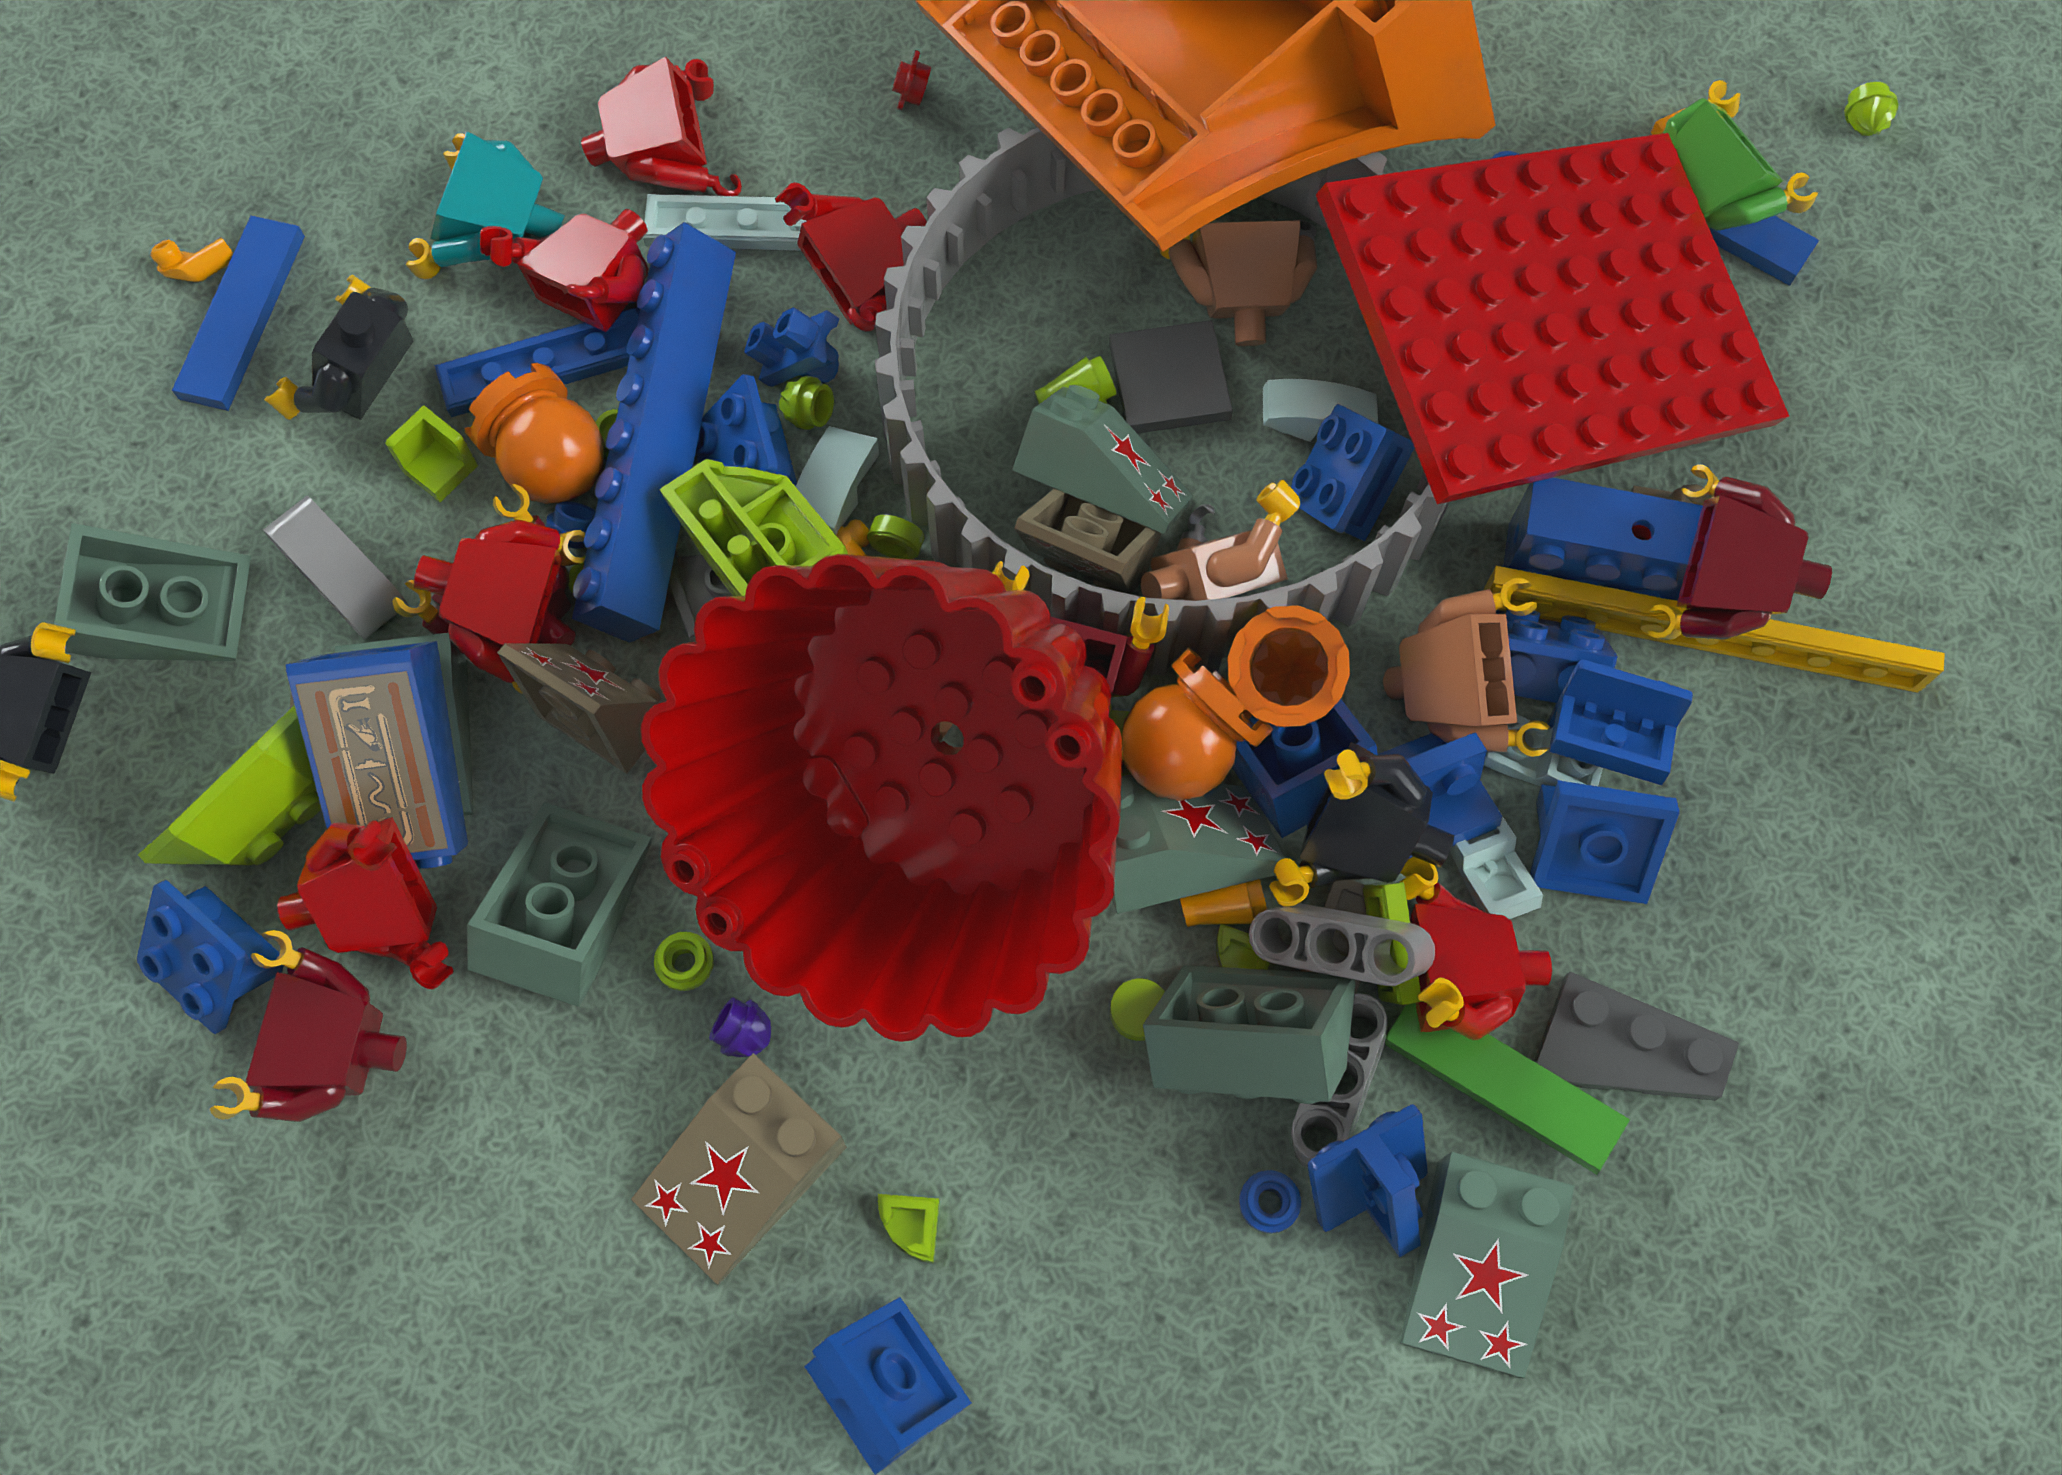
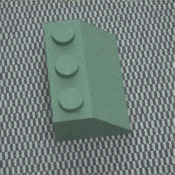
M1184 965L1143 1023L1153 1088L1174 1089L1184 1094H1197L1201 1092L1234 1094L1243 1099L1257 1097L1293 1099L1302 1104H1312L1319 1101L1330 1102L1347 1066L1356 986L1355 980L1319 972Z

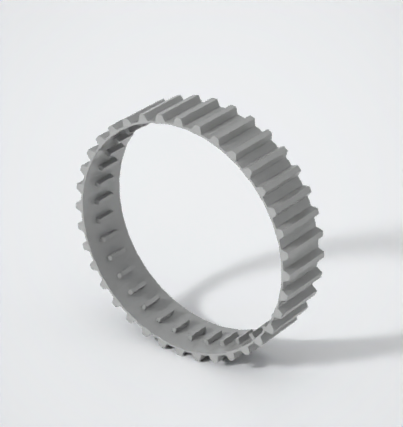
M1008 127L997 134L998 150L993 152L988 158L983 160L967 155L959 162L960 182L956 184L952 191L934 188L926 197L928 213L926 225L907 226L901 236L904 266L887 268L884 277L887 310L876 314L875 327L879 358L875 359L884 439L887 440L890 471L894 484L904 485L906 512L909 521L916 526H929L931 555L936 562L944 563L945 565L957 563L960 568L986 569L993 573L997 563L1003 561L1002 572L1005 577L1013 581L1021 565L1028 569L1030 575L1024 590L1038 595L1046 603L1051 617L1124 635L1128 638L1133 636L1130 631L1135 602L1140 597L1092 586L1041 565L1002 541L965 508V504L960 497L956 498L941 479V469L937 461L933 460L930 462L925 453L924 431L921 420L911 422L909 418L917 416L914 380H906L907 376L916 377L915 344L917 337L923 338L926 330L925 319L935 301H938L944 287L961 266L996 234L1032 212L1073 195L1099 189L1038 127L1024 135ZM1380 152L1364 155L1306 175L1259 197L1291 208L1328 229L1315 194L1327 182L1384 174L1387 158ZM1423 472L1417 487L1423 493L1420 496L1411 491L1404 503L1398 521L1390 528L1384 525L1377 532L1376 538L1372 543L1356 554H1350L1342 560V563L1296 584L1250 596L1200 601L1146 598L1143 613L1148 616L1160 615L1163 612L1165 603L1170 608L1165 637L1157 643H1152L1155 649L1148 664L1151 675L1165 676L1171 663L1188 647L1200 656L1201 660L1197 663L1199 667L1203 665L1211 673L1215 670L1219 672L1222 659L1227 658L1235 635L1253 617L1272 607L1298 605L1321 613L1328 621L1336 619L1350 627L1361 619L1371 591L1389 596L1397 588L1408 560H1419L1438 521L1443 519L1450 502L1437 505L1426 475Z

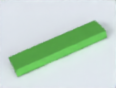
M1415 1003L1406 1004L1385 1037V1045L1596 1175L1602 1169L1630 1121L1629 1118L1489 1034L1479 1040H1470L1451 1029L1421 1032Z

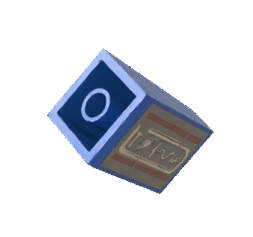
M437 641L322 654L285 664L326 828L328 829L331 824L337 822L366 826L373 820L380 822L393 817L413 859L416 860L418 868H434L452 863V855H456L468 845Z

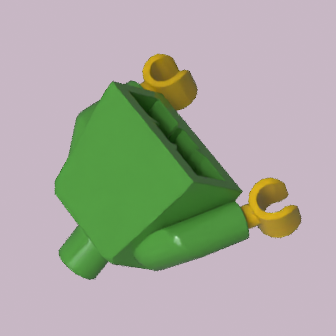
M1722 80L1713 82L1709 88L1708 100L1704 98L1697 100L1667 121L1663 133H1668L1709 229L1712 228L1718 231L1754 224L1781 214L1786 209L1792 213H1802L1813 205L1818 192H1813L1805 197L1799 196L1794 192V189H1799L1806 185L1809 179L1807 174L1801 172L1793 175L1784 190L1777 187L1783 180L1732 119L1738 113L1741 94L1736 93L1728 100H1720L1726 94V82Z

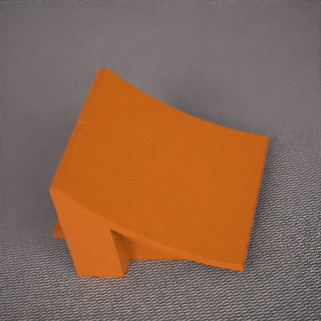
M915 0L921 12L1162 252L1231 210L1306 175L1364 155L1404 145L1447 139H1480L1496 126L1471 0Z

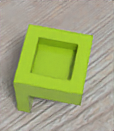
M424 405L385 442L401 471L439 502L446 498L478 467L464 438Z

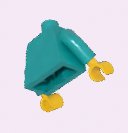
M466 132V135L459 133L454 136L452 143L457 151H445L443 153L452 172L433 224L430 239L436 241L432 247L422 238L412 239L409 243L408 249L415 257L419 258L418 260L406 262V266L415 276L421 279H431L437 275L441 267L491 260L490 256L480 252V231L484 227L499 226L507 228L513 233V239L517 237L523 238L525 232L538 238H543L561 228L564 214L536 204L543 176L533 168L512 142L507 140H483L469 132Z

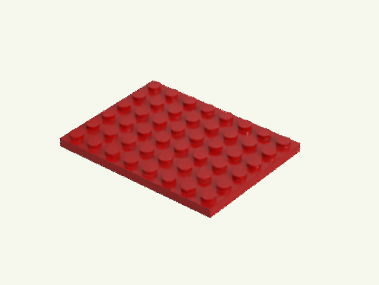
M1668 133L1327 182L1315 194L1437 505L1771 427L1790 417Z

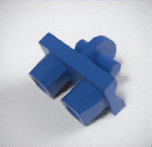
M793 307L782 313L776 322L775 328L764 321L753 326L744 353L763 364L758 380L773 387L798 375H801V377H816L822 384L834 379L838 372L839 354L826 341L830 330L837 327L839 318L828 310L810 318Z

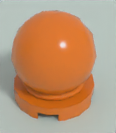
M532 363V372L516 379L509 371L500 375L486 386L471 404L469 410L475 416L471 427L465 428L466 435L484 456L496 458L495 462L505 481L509 485L516 484L523 487L531 501L544 504L571 502L588 492L603 471L605 442L591 414L575 401L567 399L568 389L547 365Z
M1298 605L1272 607L1253 617L1235 635L1228 655L1229 683L1237 699L1256 719L1278 727L1305 726L1326 716L1342 698L1350 676L1349 650L1339 630L1321 613Z
M1189 647L1172 664L1173 669L1179 675L1177 684L1155 687L1138 699L1124 720L1121 735L1124 763L1137 784L1157 797L1177 801L1201 797L1221 784L1234 764L1237 741L1243 742L1246 739L1250 744L1257 747L1273 731V728L1267 722L1258 720L1253 724L1249 720L1252 714L1237 699L1230 683L1216 670L1211 673L1203 665L1197 670L1194 666L1201 658Z

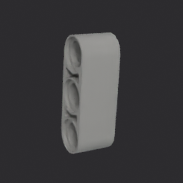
M306 495L263 529L264 533L283 555L364 640L397 614L392 603L395 597L408 605L394 585L309 496Z
M1303 903L1290 907L1278 906L1261 912L1252 921L1249 930L1250 944L1254 952L1265 961L1385 986H1396L1426 973L1432 966L1435 958L1434 942L1430 934L1420 926ZM1281 919L1287 922L1292 930L1293 940L1291 946L1285 944L1279 935L1278 925ZM1336 929L1342 931L1349 941L1350 951L1348 957L1341 955L1334 946L1333 936ZM1392 940L1400 942L1408 953V964L1405 969L1399 967L1390 955Z
M1354 994L1352 1018H1366L1376 1027L1374 1033L1367 1038L1358 1039L1350 1036L1345 1072L1355 1079L1357 1083L1355 1088L1348 1094H1333L1330 1102L1300 1103L1291 1131L1292 1145L1295 1157L1307 1169L1308 1162L1315 1158L1318 1153L1307 1148L1302 1142L1308 1130L1318 1126L1326 1127L1334 1133L1337 1141L1343 1142L1351 1138L1355 1131L1385 1045L1387 1029L1385 1009L1377 999L1370 995Z

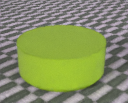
M878 515L873 519L867 539L874 549L888 557L915 559L920 553L925 535L919 527L908 520L893 515Z
M1143 978L1131 979L1120 985L1115 991L1110 1005V1018L1115 1029L1122 1036L1130 1040L1145 1041L1143 1023L1165 991L1157 983Z

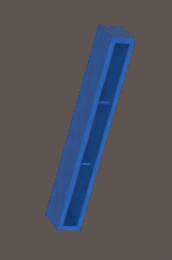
M685 222L666 235H659L651 244L647 254V262L650 264L647 282L642 287L637 299V307L640 309L637 327L631 334L627 344V353L630 355L627 372L617 389L616 398L620 404L616 422L610 428L606 438V447L609 449L605 470L600 475L595 488V495L598 498L596 512L584 537V545L587 547L585 562L573 586V596L576 598L572 619L629 643L660 629L681 523L659 489L693 467L736 256L734 250Z

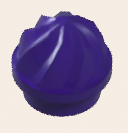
M732 997L719 1013L711 1029L709 1039L720 1045V1052L728 1057H750L752 1053L757 1055L770 1043L771 1021L758 1006V1003L752 1000L743 1003Z

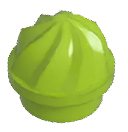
M1883 82L1862 84L1855 88L1848 96V104L1844 109L1845 120L1862 136L1880 134L1882 130L1890 128L1891 120L1897 113L1899 106L1897 96Z
M804 376L796 381L787 382L785 390L781 392L779 407L786 420L799 429L810 430L814 426L822 427L827 424L833 412L834 395L830 386L822 384L818 378Z

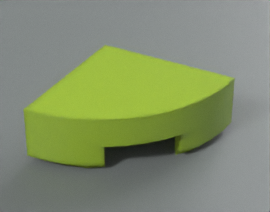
M1220 924L1216 938V954L1220 967L1268 969L1270 962L1261 959L1254 952L1248 933Z
M878 1194L879 1215L893 1243L895 1242L908 1253L907 1255L917 1260L934 1263L940 1200L937 1198Z

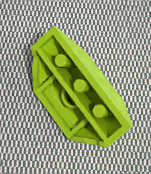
M705 459L659 489L706 562L733 596H745L746 587L752 576L764 567L777 565L814 566L824 557L848 554L844 544L787 476L747 467L724 466L722 462Z
M295 704L171 825L138 854L144 863L171 865H259L269 860L281 849L284 843L281 838L296 823L302 824L307 822L321 810Z

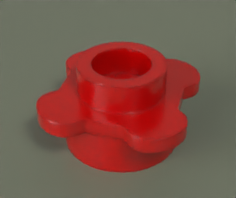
M917 50L914 51L910 64L900 62L892 91L901 94L897 105L899 110L903 109L905 101L919 106L928 83L931 66L918 62L920 51Z

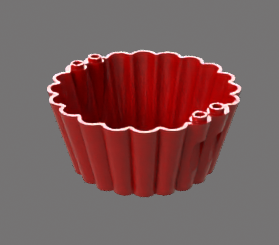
M836 554L824 557L814 566L777 565L764 567L752 576L746 587L745 596L716 597L702 606L696 615L694 625L696 642L683 643L671 648L661 660L658 671L659 683L667 701L655 704L645 713L641 724V739L647 754L657 765L647 774L642 784V800L647 814L654 823L668 832L661 847L663 868L674 885L685 893L698 897L695 911L698 924L705 936L716 946L723 949L742 951L744 965L751 979L761 989L773 995L785 997L800 993L805 1007L812 1015L829 1026L840 1028L854 1026L865 1018L874 1031L887 1039L898 1042L915 1040L925 1033L930 1023L942 1033L954 1037H972L982 1032L988 1025L994 1009L1006 1014H1024L1034 1010L1044 999L1050 973L1062 974L1072 971L1085 960L1090 945L1092 917H1096L1107 909L1114 896L1116 836L1119 833L1121 810L1122 736L1118 726L1109 718L1111 691L1108 682L1097 670L1084 666L1087 655L1085 643L1081 636L1069 626L1050 624V612L1046 603L1038 595L1027 590L1006 591L1003 582L997 575L986 569L948 567L944 563L926 560ZM940 722H951L961 730L964 737L963 747H953L945 741L939 742Z

